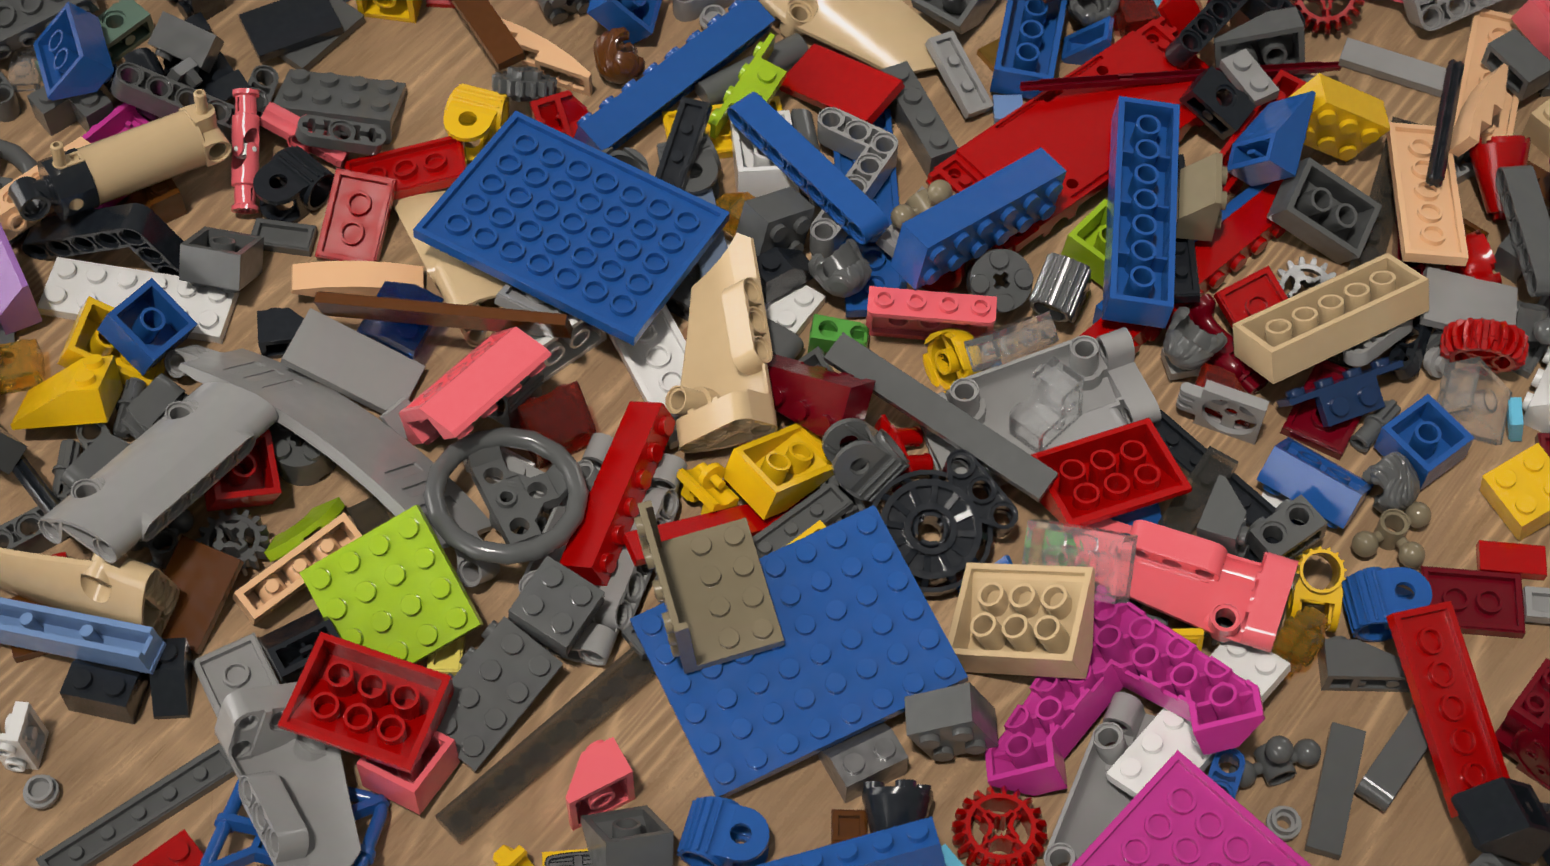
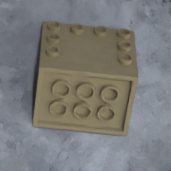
M651 500L637 504L640 516L635 517L634 521L648 570L655 569L657 580L652 581L657 601L664 600L667 612L661 614L673 658L680 656L685 674L785 645L746 518L661 542Z

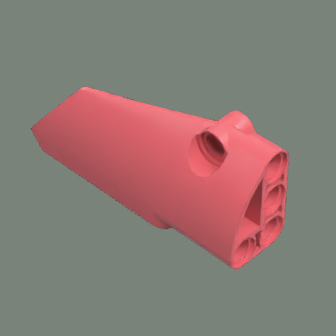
M1106 519L1071 531L1086 567H1093L1095 569L1096 583L1191 626L1204 629L1205 632L1209 633L1218 642L1234 641L1271 653L1299 561L1271 552H1265L1262 562H1255L1227 553V549L1223 545L1214 541L1145 520H1135L1131 526L1112 519ZM1220 617L1228 618L1233 622V625L1228 628L1221 627L1217 624L1216 619Z

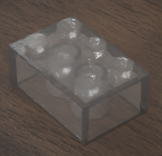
M1045 519L1028 520L1022 564L1093 567L1095 569L1094 601L1111 604L1129 603L1138 535Z

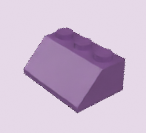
M0 223V324L5 334L8 335L40 323L42 318Z

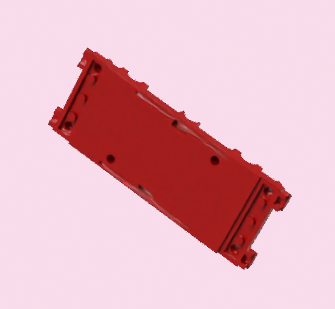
M1161 16L1156 20H1151L1138 30L1131 31L1063 78L1207 69L1209 66L1197 55L1184 67H1176L1167 60L1165 50L1179 34L1176 27L1171 28L1165 23L1166 19ZM1193 81L1043 91L958 148L955 154L933 168V171L928 174L926 183L929 187L935 180H945L951 185L954 192L959 193L1042 147L1067 172L1062 184L1063 189L1058 195L1055 204L1056 209L1048 219H1041L1032 224L1025 232H1018L1009 237L1004 244L991 247L992 249H1008L1019 253L1024 246L1038 236H1047L1060 219L1066 217L1069 220L1074 217L1078 206L1108 186L1111 119L1119 96L1180 104V142L1194 125L1202 127L1205 124L1179 101ZM1216 97L1217 101L1222 105L1220 99Z

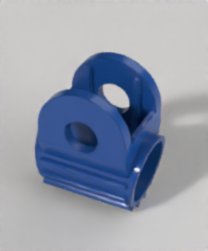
M1370 567L1347 576L1346 580L1341 583L1343 603L1353 637H1357L1358 640L1379 642L1392 639V633L1386 616L1395 612L1428 606L1432 600V588L1428 580L1418 571L1407 567L1386 569ZM1399 585L1408 586L1409 588H1411L1413 593L1405 588L1399 587Z
M717 796L696 798L692 802L677 849V856H680L681 860L689 866H755L766 863L769 850V827L765 818L759 812L752 808L741 806L731 799Z

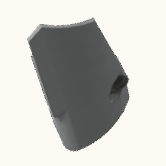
M297 682L241 689L230 693L221 704L214 733L239 779L238 790L241 802L273 865L352 866L361 852V846L340 749L286 731L277 726Z

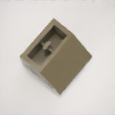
M1215 153L1180 169L1177 187L1176 238L1212 241L1214 230H1220L1222 222V211L1220 210H1225L1227 204V191H1223L1222 185H1226L1228 167L1222 166L1223 153Z

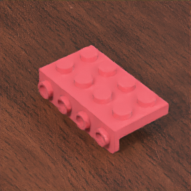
M869 286L866 326L869 328L870 336L925 340L933 332L948 328H958L970 332L980 345L991 346L993 327L996 322L997 297Z

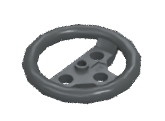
M501 427L476 431L449 445L430 467L423 497L429 522L447 545L474 560L510 565L539 560L564 546L584 521L589 493L582 467L563 445L536 431ZM510 447L529 450L549 460L553 465L547 472L534 477L521 475L508 470L502 458L500 448ZM465 459L468 460L472 479L489 510L490 524L500 532L506 544L483 541L462 530L448 513L444 497L448 477ZM490 476H496L501 481L493 484L488 483L485 479ZM532 491H541L545 494V496L541 498H533L529 495V493ZM568 495L565 513L551 530L541 533L537 523L543 511L557 507ZM520 526L525 527L528 530L524 534H515L512 532L518 529Z

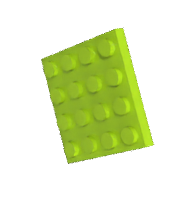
M414 505L299 572L323 618L328 617L341 639L415 664L484 625L420 505Z

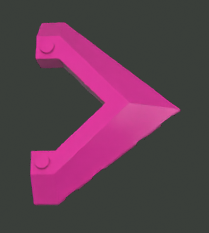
M1099 584L1094 593L1093 649L1086 679L1036 677L1029 687L1031 693L1023 705L1018 704L1004 724L1006 730L998 740V747L988 748L985 752L987 781L991 786L1002 788L1005 785L1007 790L1016 791L1019 789L1021 793L1031 796L1066 789L1067 779L1064 759L1110 704L1113 694L1119 692L1123 687L1190 721L1193 733L1204 755L1237 748L1265 720L1260 689L1247 679L1245 681L1236 675L1230 667L1215 657H1209L1198 650L1195 644L1157 619L1152 620L1143 610L1128 600L1120 599L1108 587Z

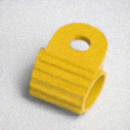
M462 83L452 91L448 98L443 122L447 134L455 140L462 142H476L480 140L479 145L474 148L465 146L467 164H470L508 120L510 102L506 94H499L498 92Z
M1319 546L1302 552V555L1295 557L1299 562L1286 601V626H1295L1296 620H1300L1302 602L1325 605L1323 625H1326L1327 632L1334 633L1336 631L1343 599L1341 583L1346 580L1344 572L1347 571L1343 565L1344 560L1338 557V552L1333 553L1330 547L1322 549ZM1311 555L1323 557L1331 566L1332 578L1328 586L1323 590L1312 587L1304 577L1303 567L1305 561Z

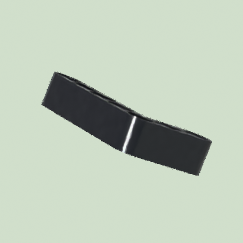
M1211 0L1167 46L1165 50L1166 58L1176 67L1186 66L1238 10L1252 20L1265 12L1295 6L1289 0ZM1298 10L1301 20L1305 25V18L1303 14Z
M130 203L93 209L66 220H61L58 215L45 217L29 228L22 245V250L26 255L34 259L48 260L57 257L129 247L155 272L179 276L180 244L184 241L152 209L143 204Z

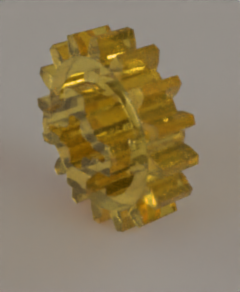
M1305 606L1303 611H1297L1295 618L1291 616L1284 621V626L1274 640L1273 647L1275 649L1272 652L1291 663V671L1288 673L1290 677L1293 676L1295 671L1299 673L1302 665L1305 667L1313 662L1314 656L1325 642V637L1322 634L1328 629L1325 625L1328 622V618L1313 606Z

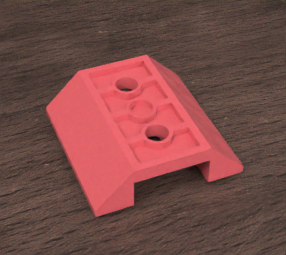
M518 327L492 333L399 412L408 441L412 445L423 443L428 445L440 435L444 440L456 437L458 440L462 439L474 429L472 423L480 416L482 419L488 417L498 408L496 402L503 396L509 398L522 388L520 382L528 375L533 377L546 367L544 361L552 355L551 352Z

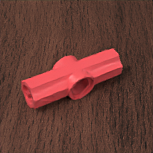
M269 102L260 118V126L286 139L289 147L292 145L296 147L298 145L308 154L312 153L342 168L350 152L307 146L300 143L295 136V131L301 117L273 102ZM308 128V132L313 133L312 129Z

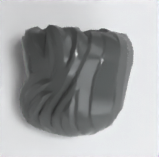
M1067 0L1066 8L1075 21L1083 27H1087L1106 17L1111 16L1113 18L1121 0Z
M847 239L846 243L842 244L828 258L824 259L822 254L816 253L808 262V270L811 276L828 293L841 298L851 297L859 293L866 286L872 273L869 262L862 257L859 247L853 239Z
M1179 307L1174 312L1166 332L1163 349L1173 365L1182 370L1192 371L1202 367L1214 354L1221 350L1227 343V337L1223 332L1215 335L1200 329L1190 319L1188 315L1190 309Z
M1399 452L1389 453L1378 463L1369 466L1363 472V480L1368 484L1380 485L1384 489L1381 494L1375 496V501L1372 505L1381 513L1388 509L1405 510L1414 503L1420 494V480L1417 472L1410 461Z

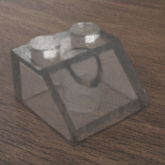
M1480 357L1445 364L1437 402L1475 437L1474 440L1496 446L1502 445L1507 421L1508 400L1512 397V392Z

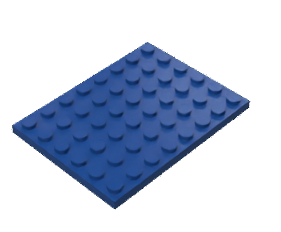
M515 110L415 226L413 237L634 346L727 224L730 212Z
M875 505L759 558L785 645L685 674L680 656L673 658L661 614L667 612L665 604L662 603L630 618V623L714 795L717 797L726 798L905 712V696L968 682V676Z

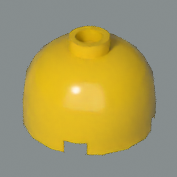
M948 328L933 332L925 339L924 345L928 344L927 353L923 354L926 374L935 387L941 385L945 389L944 393L950 389L951 384L955 380L982 372L984 363L983 351L977 339L970 332L958 328Z

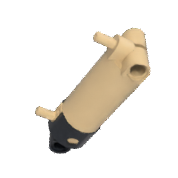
M202 89L195 90L193 93L195 104L178 109V112L77 149L72 148L64 151L62 142H52L50 144L52 156L42 159L37 163L40 179L36 180L33 177L26 176L15 180L8 189L9 197L22 218L27 221L43 218L49 212L51 206L61 220H66L98 208L99 205L202 166L207 165L209 167L226 160L232 152V146L217 126L215 108L212 104L207 103L206 92Z

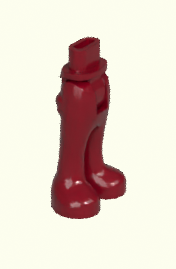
M1206 293L1200 297L1199 303L1192 305L1188 315L1195 325L1205 332L1215 335L1223 332L1227 337L1226 345L1214 354L1208 362L1222 378H1226L1232 383L1236 381L1234 386L1237 389L1242 387L1248 394L1253 395L1264 388L1269 381L1234 355L1233 336L1226 332L1214 319L1213 314L1216 302L1209 293ZM1171 319L1169 320V322H1168L1167 325H1166V330H1168V327H1169V325H1170Z

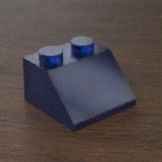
M390 281L384 282L376 296L444 302L443 298L416 284ZM363 319L357 332L414 360L433 326Z

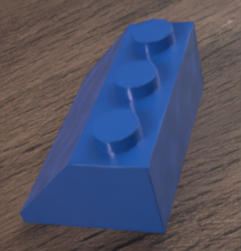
M70 2L66 3L33 43L47 98L52 101L97 92L104 83L111 79L114 72L99 18Z
M1290 437L1274 446L1256 479L1263 483V489L1276 496L1282 494L1293 500L1302 494L1328 522L1327 526L1337 529L1338 526L1344 529L1351 522L1374 486Z

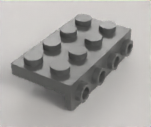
M0 0V60L9 57L12 52L22 47L32 46L67 2L93 13L99 10L96 0Z
M289 69L273 103L300 117L303 115H316L377 125L384 130L386 134L384 144L388 145L393 138L392 126L406 95V83L393 80L368 79L362 76L352 77L336 75L335 73L311 72L304 69ZM343 131L333 132L335 136L341 139L349 138Z
M505 616L499 623L493 620L481 635L485 640L477 650L471 646L459 661L463 666L455 676L451 673L448 674L452 676L455 692L443 720L436 730L455 739L459 760L474 773L563 666L560 660Z

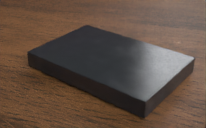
M279 0L239 14L240 22L260 63L344 33L343 26L329 0Z

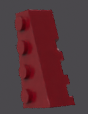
M773 354L772 361L767 363L775 410L819 437L823 438L827 429L842 419L858 418L865 421L875 380L855 378L854 375L844 372H832L827 370L828 368L806 365L803 361ZM853 435L846 436L840 441V444L856 440L857 437Z

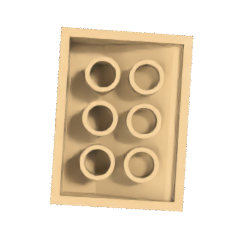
M967 562L948 636V641L965 672L1086 679L1093 649L1095 569L1093 567Z

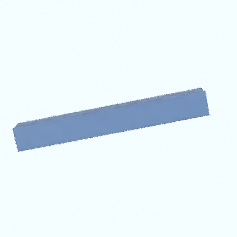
M0 597L1 644L149 674L154 673L167 645L154 628L150 626Z

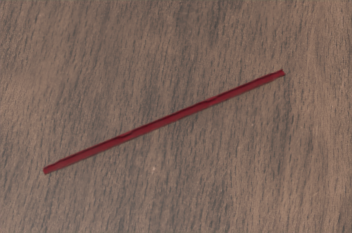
M1340 61L1260 65L1268 76H1276L1280 69L1291 75L1340 71L1342 68L1339 66ZM1206 69L1050 78L1038 81H1024L1020 83L1019 87L1021 91H1050L1194 81Z

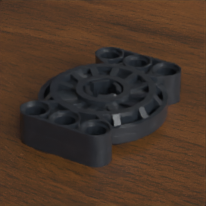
M963 449L950 453L942 471L917 470L892 480L878 493L872 504L876 508L879 504L882 506L883 509L880 516L924 596H940L960 589L963 579L957 581L956 578L965 572L967 562L985 563L990 554L993 536H1007L1014 528L1019 517L1018 510L977 459L969 451ZM955 462L962 463L966 467L967 472L958 474L953 471L951 464ZM902 485L892 495H888L891 490ZM972 489H984L988 494V498H976L972 493ZM993 514H1005L1009 519V524H998L994 520ZM923 524L933 525L940 533V541H927L924 539L919 541L917 538L919 535L918 527ZM985 545L983 556L979 562L975 555L980 546Z

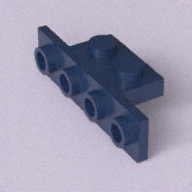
M1384 357L1370 362L1371 368L1362 371L1361 367H1355L1343 371V378L1333 381L1332 376L1313 382L1315 388L1306 391L1304 386L1285 392L1286 398L1277 400L1278 407L1292 406L1314 398L1323 427H1330L1386 406L1376 376L1403 367V361H1390L1389 357Z

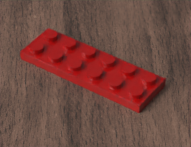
M1447 601L1395 612L1386 616L1450 816L1454 818L1458 817V813L1451 801L1454 794L1500 777L1509 779L1510 777L1452 602Z

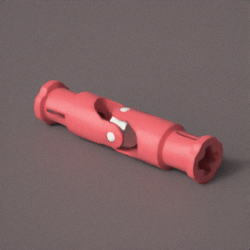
M237 88L233 89L232 94L235 98V114L232 115L231 186L234 187V205L231 206V210L237 214H255L259 211L256 205L253 180L259 171L260 117L257 115V98H259L260 93L257 89Z

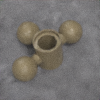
M935 180L928 188L913 194L905 204L896 206L891 212V222L895 227L901 229L902 223L957 193L952 190L951 185L947 181Z
M1414 502L1405 509V512L1399 509L1384 511L1373 533L1361 531L1353 537V551L1358 556L1370 557L1376 553L1378 546L1385 550L1399 548L1398 558L1404 566L1408 568L1420 566L1425 560V550L1419 543L1409 542L1405 536L1410 526L1422 528L1430 522V508L1422 502ZM1386 527H1391L1397 532L1390 531Z

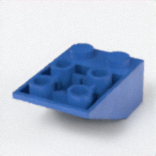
M1310 91L1269 103L1233 143L1227 165L1228 173L1252 187L1296 176L1316 93Z

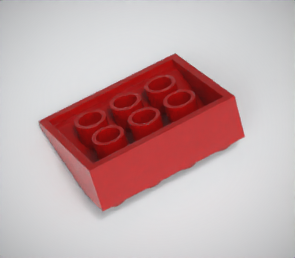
M1150 418L1031 454V456L1058 473V478L1041 499L1040 503L1068 531L1192 492V486Z
M320 632L277 726L286 731L412 773L441 724L455 692L452 676Z

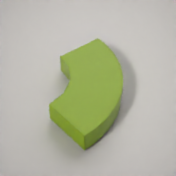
M340 497L312 508L298 523L276 535L264 552L269 561L279 560L304 542V539L311 533L322 529L337 518L345 507Z

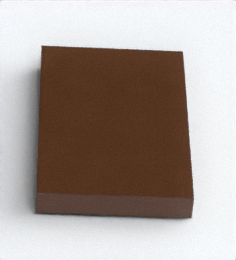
M182 535L164 571V574L179 587V599L160 638H186L191 651L201 655L244 561Z

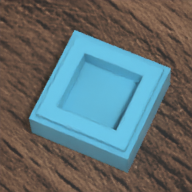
M1510 397V400H1508L1507 427L1510 442L1522 441L1524 427L1522 397Z

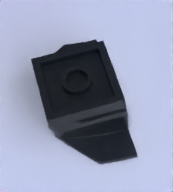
M201 12L184 20L213 34L210 25ZM220 51L210 73L199 70L198 75L203 81L194 89H202L206 94L226 102L233 97V89L250 88V85L239 69L233 71ZM174 57L171 62L163 59L166 75H168L172 67L182 61Z

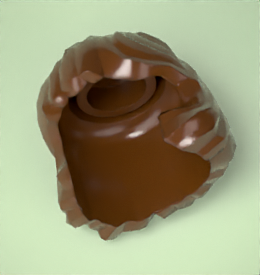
M625 27L613 28L610 31L603 32L594 42L593 47L595 63L599 74L605 80L615 84H626L632 79L637 81L645 69V60L637 55V48L631 42L620 44L625 40H629L630 32Z

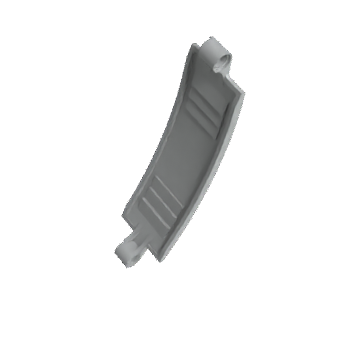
M190 345L167 352L164 363L167 372L175 378L189 376L202 384L207 382H225L240 386L257 394L275 408L279 424L291 430L329 457L370 491L394 516L401 514L414 505H420L429 522L423 493L430 467L434 463L396 431L337 391L276 360L243 348L229 352H218L199 345ZM448 477L444 493L448 513L462 530L481 539L480 534L491 531L493 528L489 519L464 491ZM431 525L442 548L444 549L449 547V545H447V543L442 539V537ZM455 549L457 555L456 573L464 586H478L492 580L499 574L500 564L474 560Z

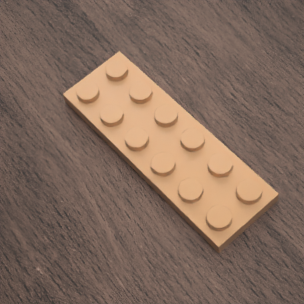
M1485 8L1473 13L1463 61L1464 71L1454 127L1470 93L1491 73L1481 63L1488 43L1514 28L1525 37L1511 19L1512 14ZM1507 87L1504 109L1492 118V125L1480 134L1482 144H1486V141L1491 140L1493 136L1513 135L1519 99Z
M1389 122L1391 130L1386 133L1402 261L1466 266L1469 256L1453 154L1449 152L1442 186L1438 188L1434 185L1429 186L1426 183L1436 126Z

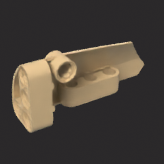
M758 0L774 19L778 18L781 21L779 29L785 37L794 33H798L801 37L806 34L879 70L904 61L909 63L914 73L938 69L925 43L929 38L941 33L902 0Z
M449 187L393 200V206L433 283L436 287L438 286L446 303L503 308L494 304L497 293L506 284L505 282L413 237L415 226ZM459 328L466 342L472 347H477L494 333V331Z
M736 233L721 258L691 288L680 386H673L665 398L667 410L672 414L678 415L675 425L679 450L683 453L705 452L737 446L771 434L778 429L767 363L772 361L773 351L754 239L740 233Z
M0 547V588L44 606L150 626L161 637L179 599V587L161 570L128 558L127 554H124L116 562L109 563L95 553L91 560Z

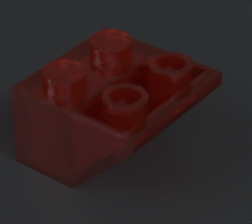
M577 381L568 385H560L552 392L540 397H532L517 406L520 429L536 431L563 445L571 455L585 450L591 436L596 433V427ZM528 450L538 469L552 464L549 460Z

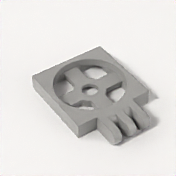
M1207 379L1204 387L1189 382L1182 383L1176 406L1180 410L1194 414V424L1255 445L1270 401ZM1205 408L1218 411L1223 417L1220 418L1206 413ZM1227 408L1233 409V410H1235L1237 413L1229 412V411L1226 410V409H1227ZM1241 419L1255 425L1253 428H1248L1235 423V420Z

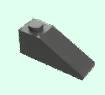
M1333 636L1323 640L1317 653L1321 691L1410 692L1399 657L1358 639Z

